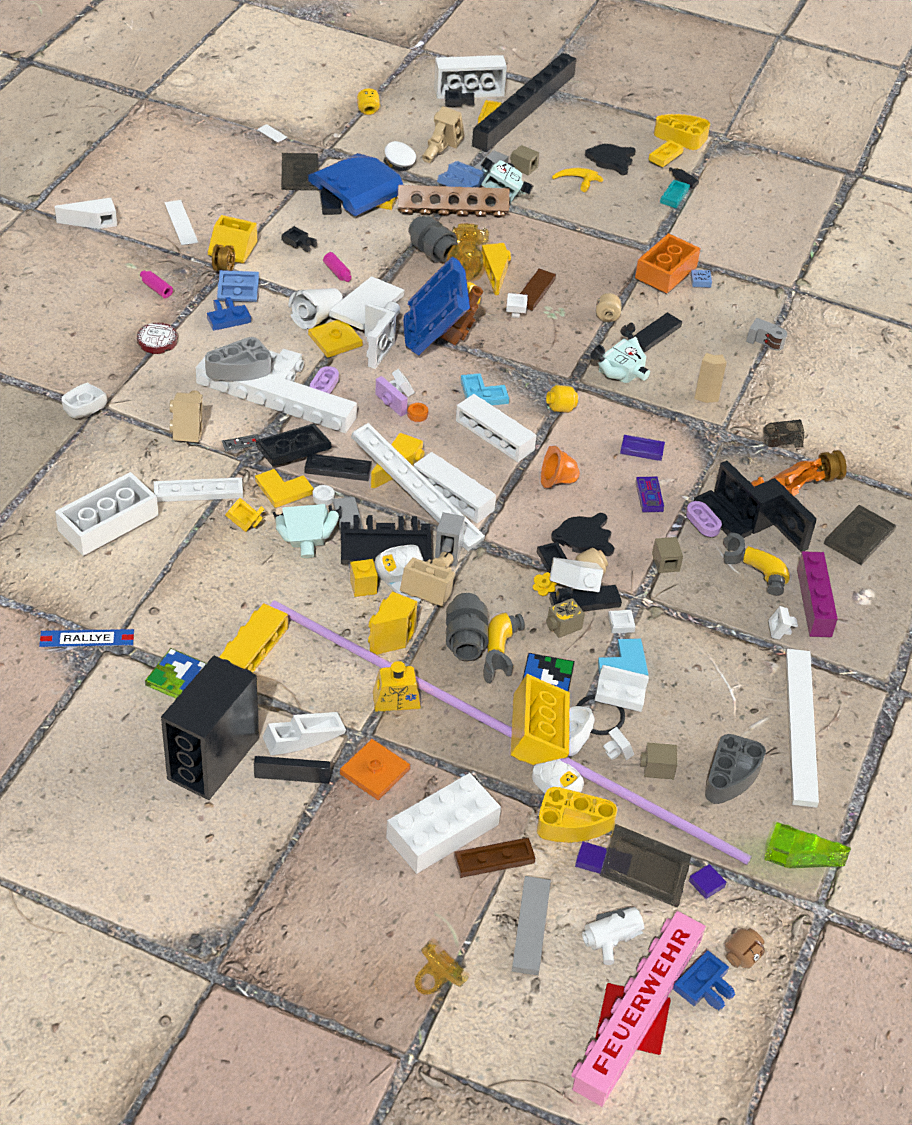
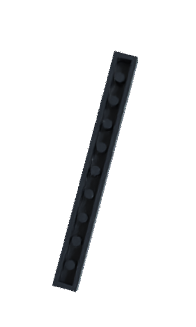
M561 53L473 128L472 147L488 152L575 76L577 58Z

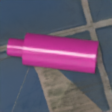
M329 252L323 257L325 265L339 280H345L346 282L351 280L350 270L333 252Z
M141 271L140 277H142V282L161 297L168 298L172 294L173 287L152 271Z

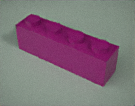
M802 551L797 574L809 637H832L838 618L824 552Z

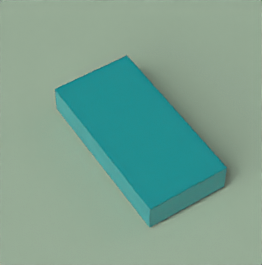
M673 180L661 196L660 204L677 209L689 191L690 185Z

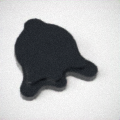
M599 144L586 149L585 157L591 161H596V166L600 168L614 170L620 175H627L628 166L632 165L633 161L630 157L635 156L636 149L633 147H619L614 144Z
M597 513L592 517L576 516L568 518L551 533V540L553 542H558L562 546L566 544L572 547V552L582 553L590 548H595L598 551L601 550L605 556H612L615 550L614 546L609 542L612 532L602 528L608 519L604 513Z

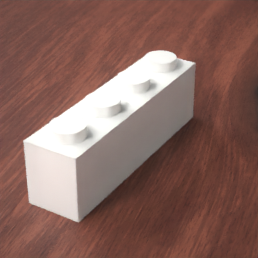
M475 394L457 405L456 421L515 461L519 462L535 450L536 434Z
M433 452L414 464V468L453 506L474 522L479 523L495 511L496 494Z

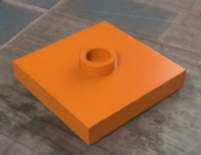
M371 739L340 768V775L376 800H379L410 770V764Z

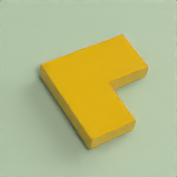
M275 469L255 475V482L274 508L313 495L314 488L304 475L286 482L282 480Z

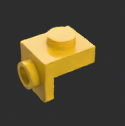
M239 498L225 516L246 532L251 526L255 528L263 519L260 515L264 508L261 506L256 511Z

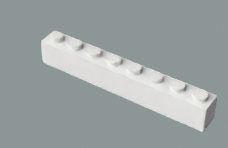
M205 357L196 367L197 384L345 434L356 420V402L272 374L247 381H224L212 379L206 375Z

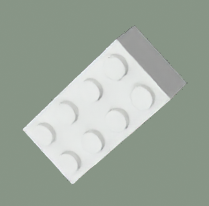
M504 56L436 58L434 89L437 99H445V90L462 91V93L474 92V97L504 96L507 69Z
M130 472L55 511L58 531L84 556L158 516L157 496Z
M468 773L387 820L386 839L414 872L418 874L498 826L501 806L471 773Z

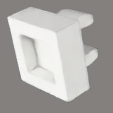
M508 293L506 312H512V318H519L520 313H526L527 295Z
M399 368L392 373L395 380L389 383L401 393L404 392L408 397L415 392L408 379Z
M781 606L768 620L771 637L778 640L784 634H792L791 626H798L797 619L789 616L788 608Z
M615 727L609 731L612 741L607 742L603 746L609 758L613 760L620 753L626 760L634 755L631 744L620 730Z

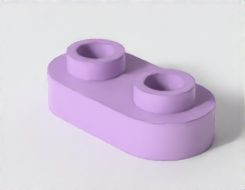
M331 366L321 368L311 381L310 387L330 394L339 381L338 370Z
M700 501L688 504L686 516L700 533L708 537L717 536L720 533L722 523L713 511Z

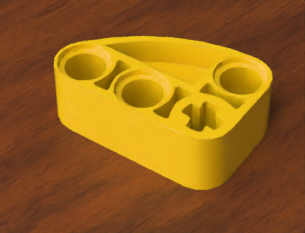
M685 114L659 115L656 117L654 135L665 141L671 140L684 148L698 150L708 139L710 122L701 117Z
M551 787L546 791L540 808L537 834L542 839L564 843L581 842L600 837L614 828L617 815L616 804L610 800L561 787Z

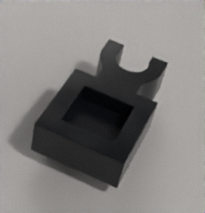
M445 90V106L474 105V92L462 93V91Z
M295 226L281 234L283 242L295 248L300 246L306 252L310 251V245L314 248L317 246L315 238L308 237L307 232Z

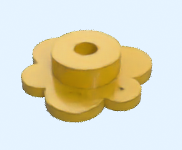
M546 572L543 575L538 574L534 577L535 584L532 587L534 591H538L540 596H546L549 592L556 590L555 586L558 583L550 581V573Z

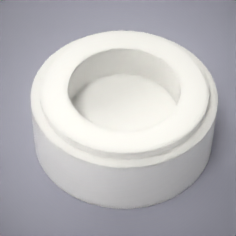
M320 485L314 488L313 501L317 505L325 504L327 506L333 503L335 492L332 487Z

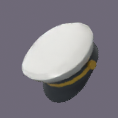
M393 141L385 147L386 157L383 161L394 170H409L416 160V154L413 149L402 142Z

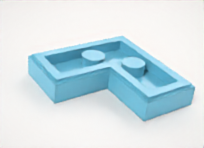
M481 373L461 375L460 381L466 399L475 394L490 405L509 404V396L505 385L485 387Z
M641 638L618 639L617 646L620 657L598 658L599 674L602 666L606 665L648 676Z

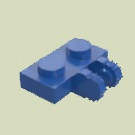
M230 297L225 298L227 309H222L217 299L213 300L215 311L207 313V320L213 331L251 323V315L246 306L234 307Z
M708 950L673 987L676 993L694 1007L704 997L706 1002L718 1011L723 1009L725 1003L723 998L712 990L713 987L726 999L730 1000L736 995L733 987L722 979L727 974L729 966Z

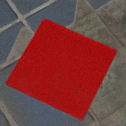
M607 983L595 1036L596 1040L600 1037L598 1032L605 1019L610 1021L613 1016L611 1011L618 998L623 1000L626 995L624 986ZM670 997L665 1001L637 1050L661 1055L671 1002Z

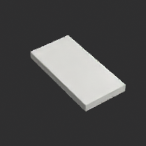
M371 276L331 308L329 316L363 330L365 329V305L367 303L384 308L389 301L397 302L402 298L404 290Z

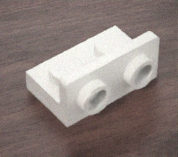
M603 665L597 682L594 701L641 712L649 676Z

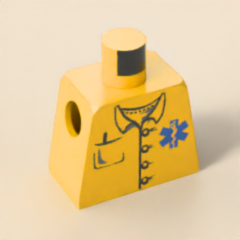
M395 661L391 664V667L379 669L373 688L375 712L421 709L414 667L405 666L401 661Z

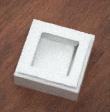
M631 610L608 612L612 634L635 632V623Z

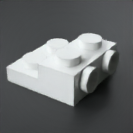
M283 349L280 354L269 351L271 353L270 374L294 382L295 376L298 372L302 371L304 366L302 354Z

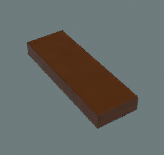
M540 268L536 271L520 293L527 295L526 309L534 310L556 280L555 273Z
M529 837L454 852V860L460 878L535 864L536 861Z

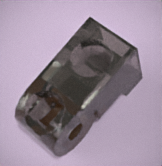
M801 419L772 422L764 426L763 434L767 446L778 447L781 444H794L795 448L803 447L805 432Z

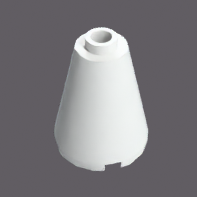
M336 288L298 290L289 298L288 305L289 308H292L293 312L290 315L300 328L311 329L327 318L330 309L343 300L340 291Z

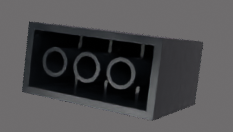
M213 655L161 716L167 780L207 800L213 797L259 739L257 675L253 674L250 670L242 669L232 664L229 660Z

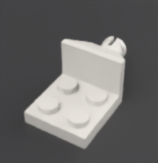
M389 301L384 308L370 303L365 305V337H367V342H369L366 357L368 358V367L376 369L395 344L396 316L400 313V306L394 301Z

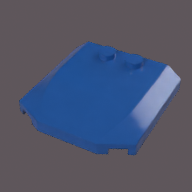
M360 153L308 175L310 183L318 189L323 187L328 189L343 201V208L354 216L397 197L398 185H404L400 175L377 158Z
M453 256L408 301L407 305L411 307L403 318L405 345L417 355H420L432 342L442 336L470 309L466 272L459 260Z

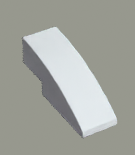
M338 712L293 715L291 722L269 723L264 732L263 739L270 755H278L319 745L344 734L346 729Z

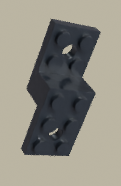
M726 460L720 463L714 493L753 529V534L774 525L801 553L809 549L817 521L813 513L805 508L775 478L754 487L730 462Z

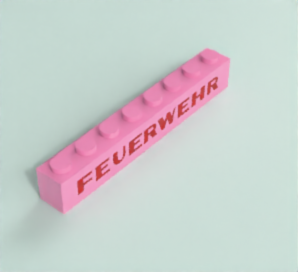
M679 911L676 912L672 920L667 918L661 929L663 935L660 939L655 938L650 946V956L648 959L642 958L636 971L639 974L635 979L632 977L629 979L624 989L626 995L623 1000L620 998L616 1000L611 1011L613 1016L610 1021L608 1019L603 1021L598 1032L600 1034L597 1042L591 1041L585 1052L586 1060L584 1063L578 1062L571 1076L575 1079L573 1091L603 1107L673 990L674 984L680 978L701 943L706 928L705 925Z

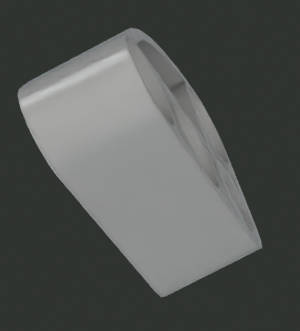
M255 337L244 338L207 352L205 355L206 375L209 378L224 381H247L265 377L271 373V353L259 339Z

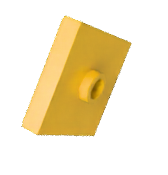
M340 320L308 329V335L327 358L363 346V340L353 328Z

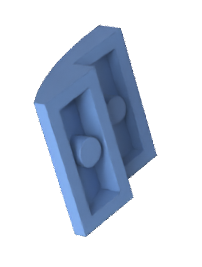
M456 161L449 164L447 172L438 176L437 182L449 187H479L486 176L482 173V170Z
M220 270L217 299L225 301L226 297H230L232 301L257 302L259 272Z

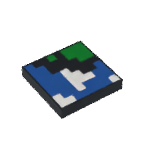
M528 653L522 680L526 674H529L569 692L575 661Z

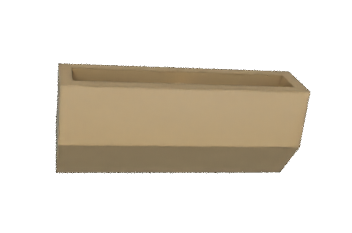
M705 354L701 363L694 399L705 403L719 401L727 364L723 354Z

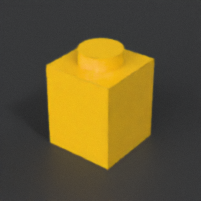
M373 559L350 562V582L354 597L377 594L378 575Z

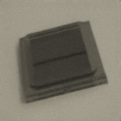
M615 824L599 876L677 908L683 893L692 855Z

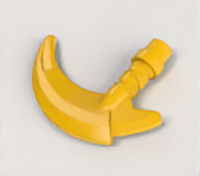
M568 168L552 176V179L561 176L583 177L584 180L581 183L582 192H587L590 187V181L603 182V178L597 171L587 168Z

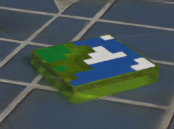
M170 648L145 679V686L176 699L206 663Z

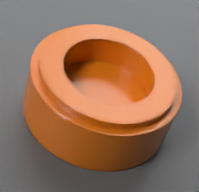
M413 403L408 406L407 416L414 422L425 421L428 418V407L423 403Z

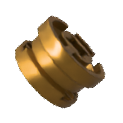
M218 244L214 246L212 252V268L214 271L233 270L235 263V252H232L233 246L226 245L223 247V245Z
M840 450L819 454L818 458H821L822 465L819 466L818 471H824L825 478L823 480L825 482L833 481L834 478L843 479L846 476V460Z

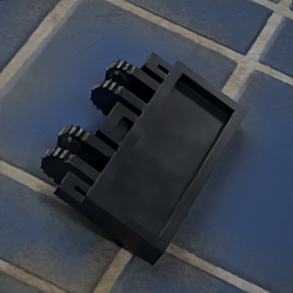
M353 515V529H350V522H341V564H350V562L373 559L375 562L376 557L383 551L404 545L418 546L423 561L427 562L430 559L432 563L430 524L421 523V530H418L417 516H412L411 518L412 530H404L403 516H398V530H395V523L377 522L376 529H373V515H367V529H359V515Z

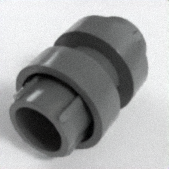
M419 216L411 222L408 229L411 235V243L434 262L442 261L446 263L452 256L455 258L458 255L460 247L457 243L456 234L447 227H444L434 217Z
M461 593L446 608V645L455 657L460 660L469 661L478 658L488 645V609L477 595Z

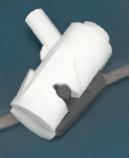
M627 907L598 914L595 922L585 925V931L582 932L583 941L587 947H591L593 950L602 948L603 963L605 965H612L614 963L613 948L620 941L624 940L627 942L637 935L643 934V919L636 907Z

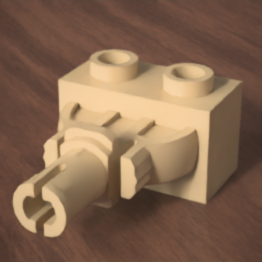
M442 106L439 112L435 113L433 119L435 129L432 137L427 141L428 148L422 155V159L425 162L431 163L437 153L440 154L447 146L455 149L458 147L465 136L461 112Z
M192 390L190 393L177 392L174 400L170 401L169 408L170 413H173V419L170 420L169 427L170 432H173V440L199 442L202 435V395L196 390Z
M442 552L438 558L433 559L432 564L430 559L425 562L412 557L404 567L399 591L405 592L412 597L424 599L431 604L443 606L451 594L455 572H452L451 567H449L454 560L453 555L448 553L446 556L447 552Z

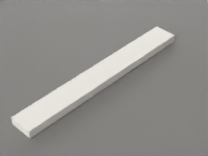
M369 423L352 432L351 438L438 523L443 512L464 516ZM465 517L462 546L469 551L484 541L485 536Z
M787 649L786 675L792 805L817 807L819 796L810 651Z

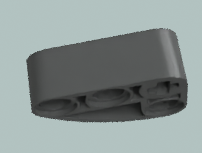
M733 734L723 735L720 738L705 790L706 799L713 804H721L745 792L759 775L766 753L764 745Z

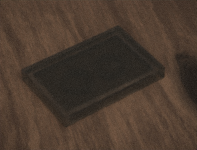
M282 153L281 190H318L316 186L308 181V175L318 171V153Z
M858 505L825 538L824 544L862 565L895 531L896 525Z

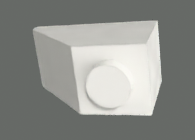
M553 557L549 580L579 590L599 592L603 569L597 563Z

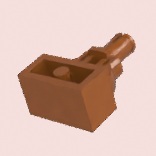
M479 286L472 287L468 294L470 309L440 337L455 346L459 339L462 341L465 339L469 332L466 328L470 329L476 320L473 316L479 307L477 302L483 294L482 288Z

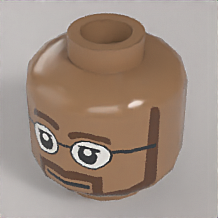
M740 928L725 943V950L727 952L725 957L735 968L741 966L750 969L765 953L763 946L765 941L754 929Z

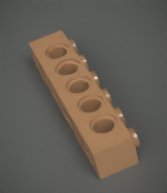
M398 185L397 210H401V213L411 214L412 211H420V214H431V211H434L440 215H449V212H457V215L475 213L476 216H486V213H494V216L502 217L509 212L510 188ZM419 196L422 202L416 205L412 203L411 198ZM436 196L439 198L440 203L433 205L430 202V198ZM455 197L458 200V204L452 206L449 204L448 199ZM474 198L477 201V204L475 206H469L467 204V199ZM491 198L495 201V205L489 207L486 205L485 200Z

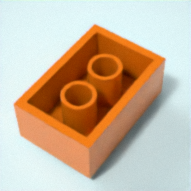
M668 233L638 259L635 278L668 293L690 274L691 270L697 267L701 248Z

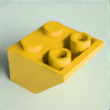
M221 215L213 227L208 255L212 256L213 248L216 244L223 245V247L230 245L234 247L232 252H235V262L244 263L257 243V223Z
M393 591L387 599L382 600L379 611L376 615L373 614L368 624L370 628V635L368 637L370 652L378 655L406 648L416 632V600Z

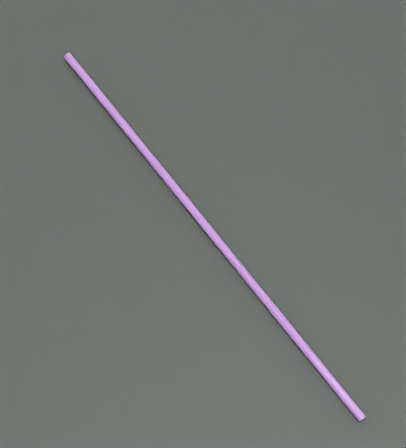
M275 600L272 601L271 607L287 613L288 618L380 668L391 667V662ZM416 676L419 689L511 738L512 727ZM568 757L560 759L562 762L575 768L582 777L746 865L750 862L752 856L574 760Z

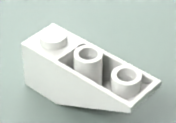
M111 198L54 206L56 222L60 224L95 229L117 226L116 210Z

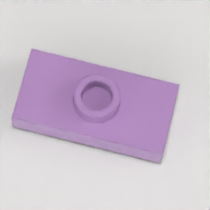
M384 377L377 378L375 395L399 416L406 415L407 397Z

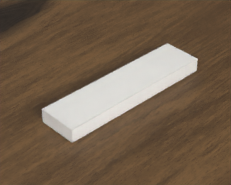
M242 477L154 481V494L157 496V502L243 498Z

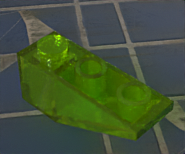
M776 822L764 860L789 869L845 866L851 848L839 842L819 837L816 834L807 833L790 825Z

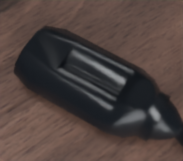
M669 168V171L672 172L676 180L689 184L690 188H695L699 184V180L686 171L678 168Z

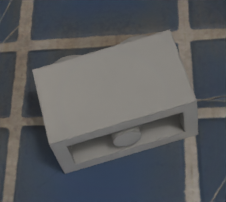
M443 512L437 528L435 558H438L442 552H447L446 556L450 553L454 558L452 564H450L451 566H457L462 550L465 516Z

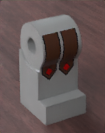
M756 318L749 328L746 342L751 344L758 342L772 350H782L786 341L787 331L775 324Z

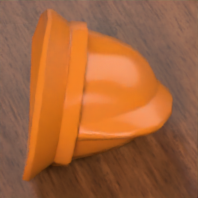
M549 446L541 470V484L543 487L549 488L558 483L576 482L580 474L577 462L557 446Z

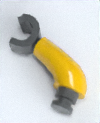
M729 533L724 538V544L729 551L734 552L725 551V564H737L743 561L760 570L765 575L764 578L769 585L767 592L771 595H782L785 584L790 580L786 564L781 559L762 550L749 546L745 548V540L741 535Z
M507 613L498 614L491 619L488 625V653L484 664L483 677L489 684L493 681L494 673L497 669L503 670L506 676L512 675L513 663L504 654L505 642L517 629L519 631L524 630V619L520 613L516 614L515 617L513 615L508 616Z

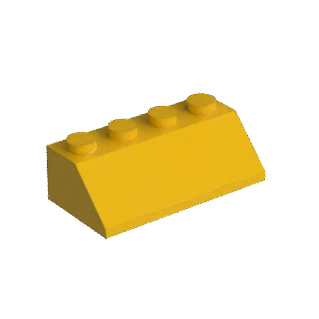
M526 674L513 694L510 756L531 765L567 758L569 755L570 692Z

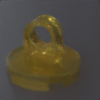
M461 223L458 224L457 228L455 226L452 228V232L457 236V241L460 242L459 252L466 260L474 259L478 253V246L489 241V231L486 228L483 230L478 229L476 224ZM465 247H473V252L471 254H464Z
M464 241L450 249L446 261L452 256L459 260L465 269L466 281L472 280L479 275L484 261L483 254L478 246Z
M430 940L421 949L429 962L415 977L416 989L421 994L432 995L438 992L448 980L461 987L469 977L465 974L462 975L463 968L446 951L443 950L438 953L434 949L437 944ZM426 974H431L435 979V985L431 990H425L421 984V980Z

